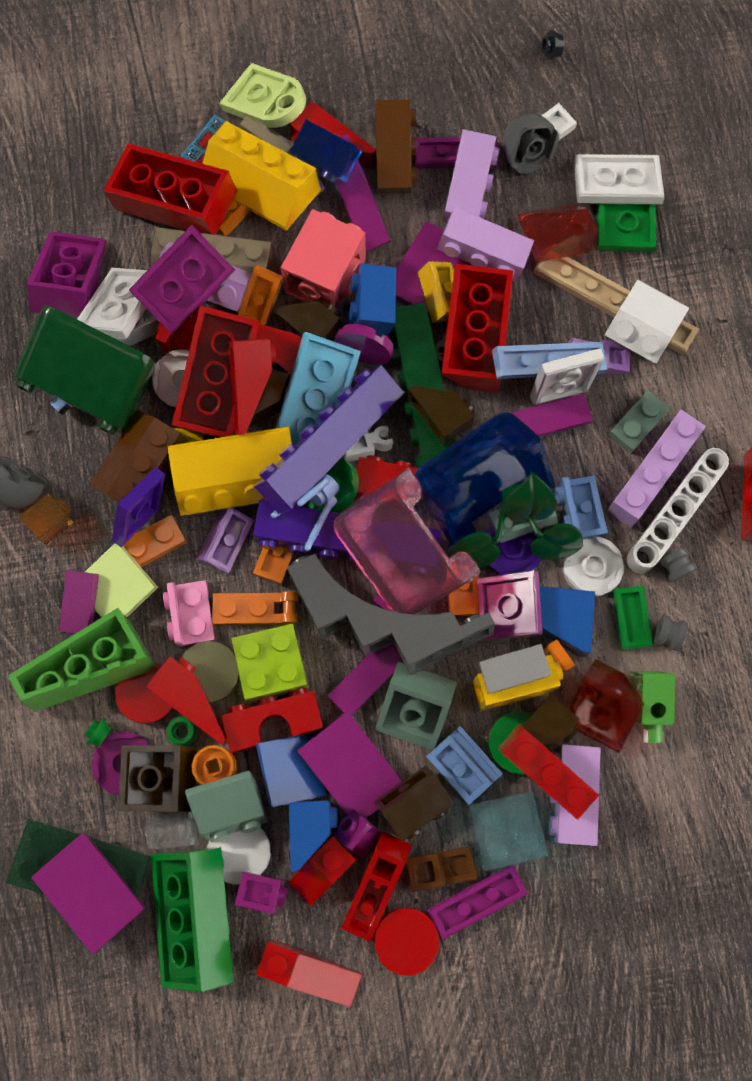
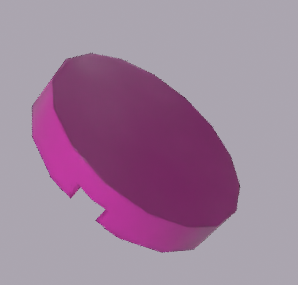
M345 325L343 329L338 330L335 337L336 343L361 351L358 362L370 365L387 363L394 351L393 344L387 336L382 335L381 338L375 335L376 330L365 325Z
M118 732L111 734L104 739L99 748H96L93 753L91 763L93 777L98 785L110 794L119 795L122 745L150 746L144 738L135 733Z

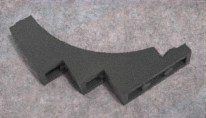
M316 554L309 557H299L292 565L287 567L291 579L321 639L350 626L365 657L394 644L410 675L494 634L495 623L489 612L482 616L479 614L473 615L460 626L453 612L415 615L389 611L371 605L357 598L337 583L322 566Z

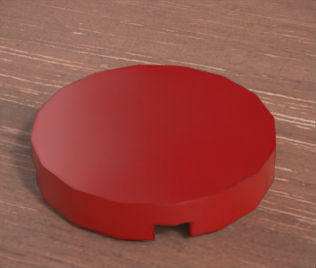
M155 662L156 670L127 679L116 685V703L120 711L129 720L141 724H151L165 719L174 709L146 687L162 667L161 664Z
M398 908L388 913L379 922L375 932V950L380 962L389 971L400 976H414L425 971L434 962L439 950V934L434 922L424 912L415 908Z

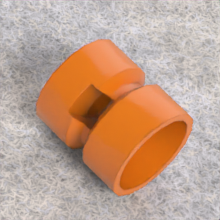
M216 745L206 746L199 750L192 762V773L196 781L201 785L236 775L239 770L238 761L235 756L227 749Z

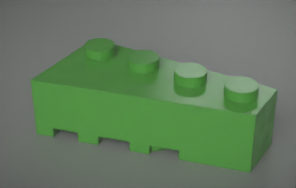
M116 608L9 674L8 677L19 699L33 711L37 712L156 670L157 667L130 620L119 608Z

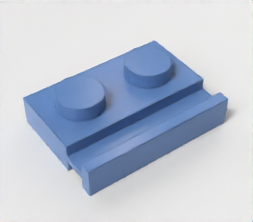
M461 726L426 756L429 762L467 805H470L503 774Z

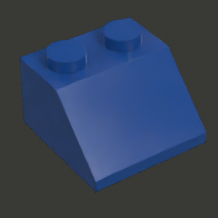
M361 263L356 274H352L350 280V292H354V302H351L349 318L354 320V324L373 328L376 330L375 335L382 338V335L388 336L395 324L396 267Z
M330 801L289 803L291 871L300 870L332 835V828H338L337 808H331Z

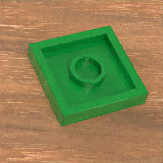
M597 203V250L654 252L656 248L655 204Z

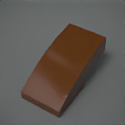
M472 846L427 854L406 860L412 892L479 878Z

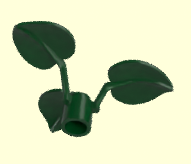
M530 473L521 485H510L502 491V509L499 510L500 518L494 538H491L486 532L472 533L452 545L446 551L445 557L447 560L467 568H483L492 564L500 556V549L496 544L500 542L506 517L514 522L529 521L535 535L538 537V539L531 543V550L537 557L544 560H561L574 555L584 546L583 536L578 528L565 523L550 526L544 533L539 530L535 520H544L550 517L556 510L557 502L550 487L537 475Z

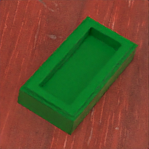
M644 586L613 589L612 596L621 650L654 646Z

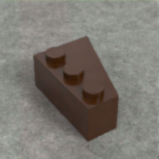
M410 99L376 100L377 194L411 193L412 185L417 184V167H411V156H416V138H411V127H416V109H410Z

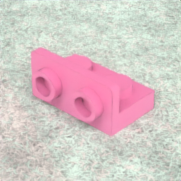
M203 580L175 585L173 582L167 583L168 592H163V601L166 611L170 610L172 622H167L170 641L174 640L179 648L193 646L204 641L216 642L207 581Z

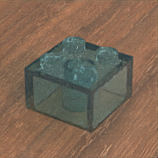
M533 791L467 806L481 870L487 871L548 857Z

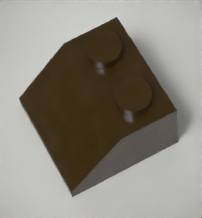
M122 745L118 811L192 812L185 790L195 787L192 762L196 755L197 747Z

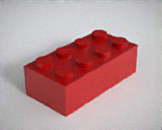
M130 143L124 149L103 190L117 211L182 230H187L193 225L200 233L212 235L217 234L238 192L228 170Z
M200 305L173 417V426L218 437L233 435L234 415L228 341L255 340L260 321Z

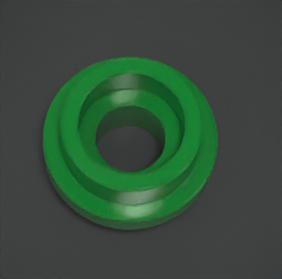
M185 716L176 717L168 724L167 738L174 746H191L198 737V726ZM183 726L187 727L188 735L185 738H180L178 736V729Z
M103 717L100 722L94 719L85 732L84 736L89 738L86 745L89 747L92 744L99 748L112 728L111 725L106 723V718Z

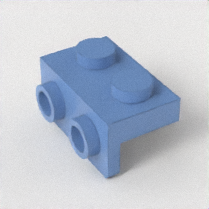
M568 476L562 477L558 487H555L557 504L562 505L564 516L561 517V523L570 524L578 528L582 533L583 540L606 536L608 531L595 476L569 480Z

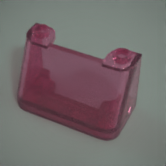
M409 468L366 492L341 512L334 520V531L389 610L404 614H416L472 581L481 570L474 560L464 552L455 553L448 558L413 508L421 499L422 490L418 480Z

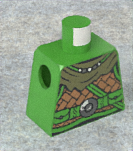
M630 671L632 720L643 725L644 742L662 743L663 725L674 724L675 673L664 671ZM654 705L655 709L653 713H651V707Z

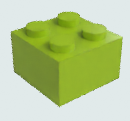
M293 624L231 638L244 699L248 703L270 696L289 694L290 691L300 688L309 689Z

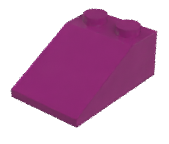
M50 231L27 282L30 312L40 313L44 305H48L77 319L98 289L107 245L106 239Z

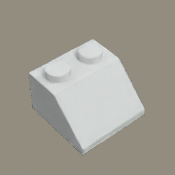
M637 280L618 310L605 336L657 363L689 307Z

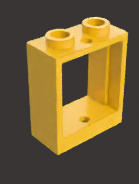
M552 655L545 656L551 676L491 694L487 693L482 674H477L472 683L480 712L552 693L561 686L560 680H563V673L559 662H554Z

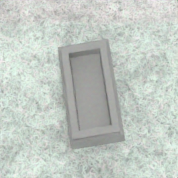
M541 644L478 663L488 694L551 676Z

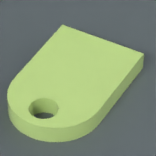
M251 63L219 104L224 112L243 119L247 116L255 122L260 121L268 128H277L289 124L301 114L306 104V95L301 84L295 78ZM293 103L290 107L284 108L286 105Z

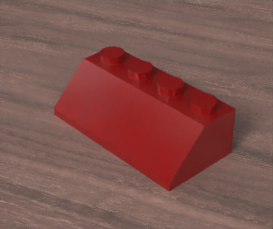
M455 263L442 376L467 389L498 393L501 379L496 377L492 350L497 346H505L513 270Z

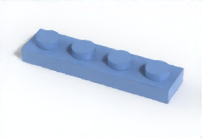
M603 342L497 346L492 350L497 379L537 377L543 363L599 348L602 349L604 360L597 374H602L608 370Z

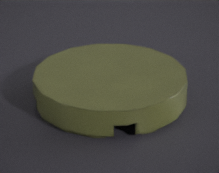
M204 641L196 643L187 649L182 658L196 668L193 674L200 679L211 703L218 702L232 694L239 682V671L236 657L230 648L220 642Z

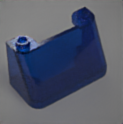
M500 413L422 465L414 474L415 484L450 546L463 537L476 533L477 531L472 522L503 501L502 491L506 487L521 485L530 473H534L541 478L551 490L556 487L543 439L512 413Z

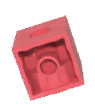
M312 209L281 266L285 294L303 302L319 301L325 307L330 303L340 310L345 298L352 294L350 292L352 274H356L360 264H364L366 260L365 232L355 224H346L336 220L328 212H318Z

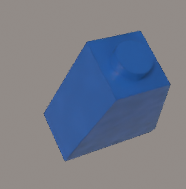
M539 586L543 632L541 635L552 641L558 639L562 647L580 657H587L592 650L595 591Z

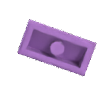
M234 508L220 509L196 559L229 574L254 519Z

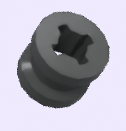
M686 547L669 554L659 561L661 566L668 570V578L671 583L698 569L696 563L690 561L688 557L689 551Z
M663 614L657 624L653 643L657 645L664 643L669 645L671 650L679 651L686 637L688 623L682 620L679 622L672 621L670 616Z

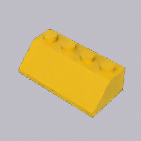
M227 121L208 141L202 164L228 170L238 191L234 198L237 204L247 206L248 210L286 231L321 191L315 167Z
M289 426L246 433L245 435H233L168 446L174 492L181 516L259 503V500L266 501L254 486L262 479L259 473L272 462L276 465L282 459L279 453L292 443Z

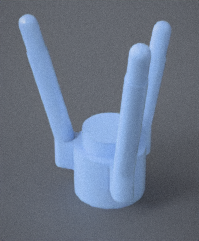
M327 474L297 502L298 506L304 505L309 500L317 506L325 505L304 547L306 551L311 549L331 508L337 503L334 495L339 491V486ZM276 511L271 513L272 518L280 515Z

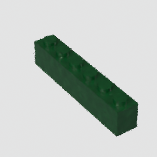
M425 303L395 308V324L388 337H394L395 341L392 356L394 364H400L401 373L397 374L399 387L402 391H405L407 401H403L406 419L411 418L413 428L409 429L411 445L417 446L419 456L415 457L416 468H419L418 474H423L425 483L458 477L462 467L455 438L443 446L408 400L409 388L412 386L444 390Z

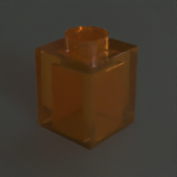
M49 493L19 516L34 535L45 545L74 523L68 516L72 512L69 506L61 497L55 500Z

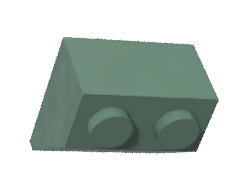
M398 661L375 730L434 750L450 708L457 682L424 670L410 675L405 664Z
M250 771L185 790L199 833L206 841L210 840L212 843L221 842L230 838V833L242 830V833H250L260 829L261 824L268 822L259 785Z

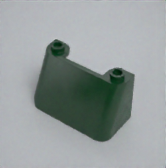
M44 305L12 378L16 381V387L29 394L33 390L38 392L42 390L94 416L99 422L98 428L114 435L115 432L122 434L152 380L155 362L144 353L54 307Z

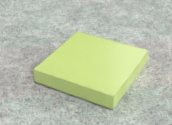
M115 543L85 571L99 574L95 610L101 618L116 608H119L128 617L158 588L124 546L121 548Z

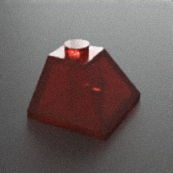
M569 204L518 214V220L525 237L534 240L531 252L536 263L589 253L597 234L594 221L588 208Z
M595 659L585 674L569 710L580 718L575 725L579 729L578 732L620 753L644 702L624 673Z

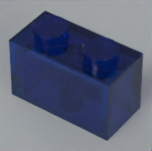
M305 119L290 150L299 160L322 170L320 175L333 183H336L337 179L344 183L347 182L362 152L355 144Z

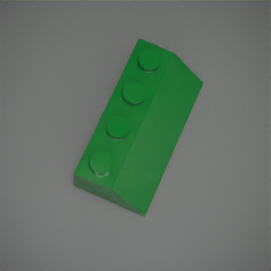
M221 847L151 854L161 988L203 992L233 983V962L230 952V928L227 918V895L224 884V861Z

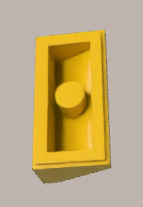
M428 262L419 270L418 276L432 322L448 321L454 276L452 262Z

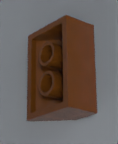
M137 410L89 485L119 503L155 467L165 473L166 476L171 468L168 446L184 444L188 440L181 433L155 417Z

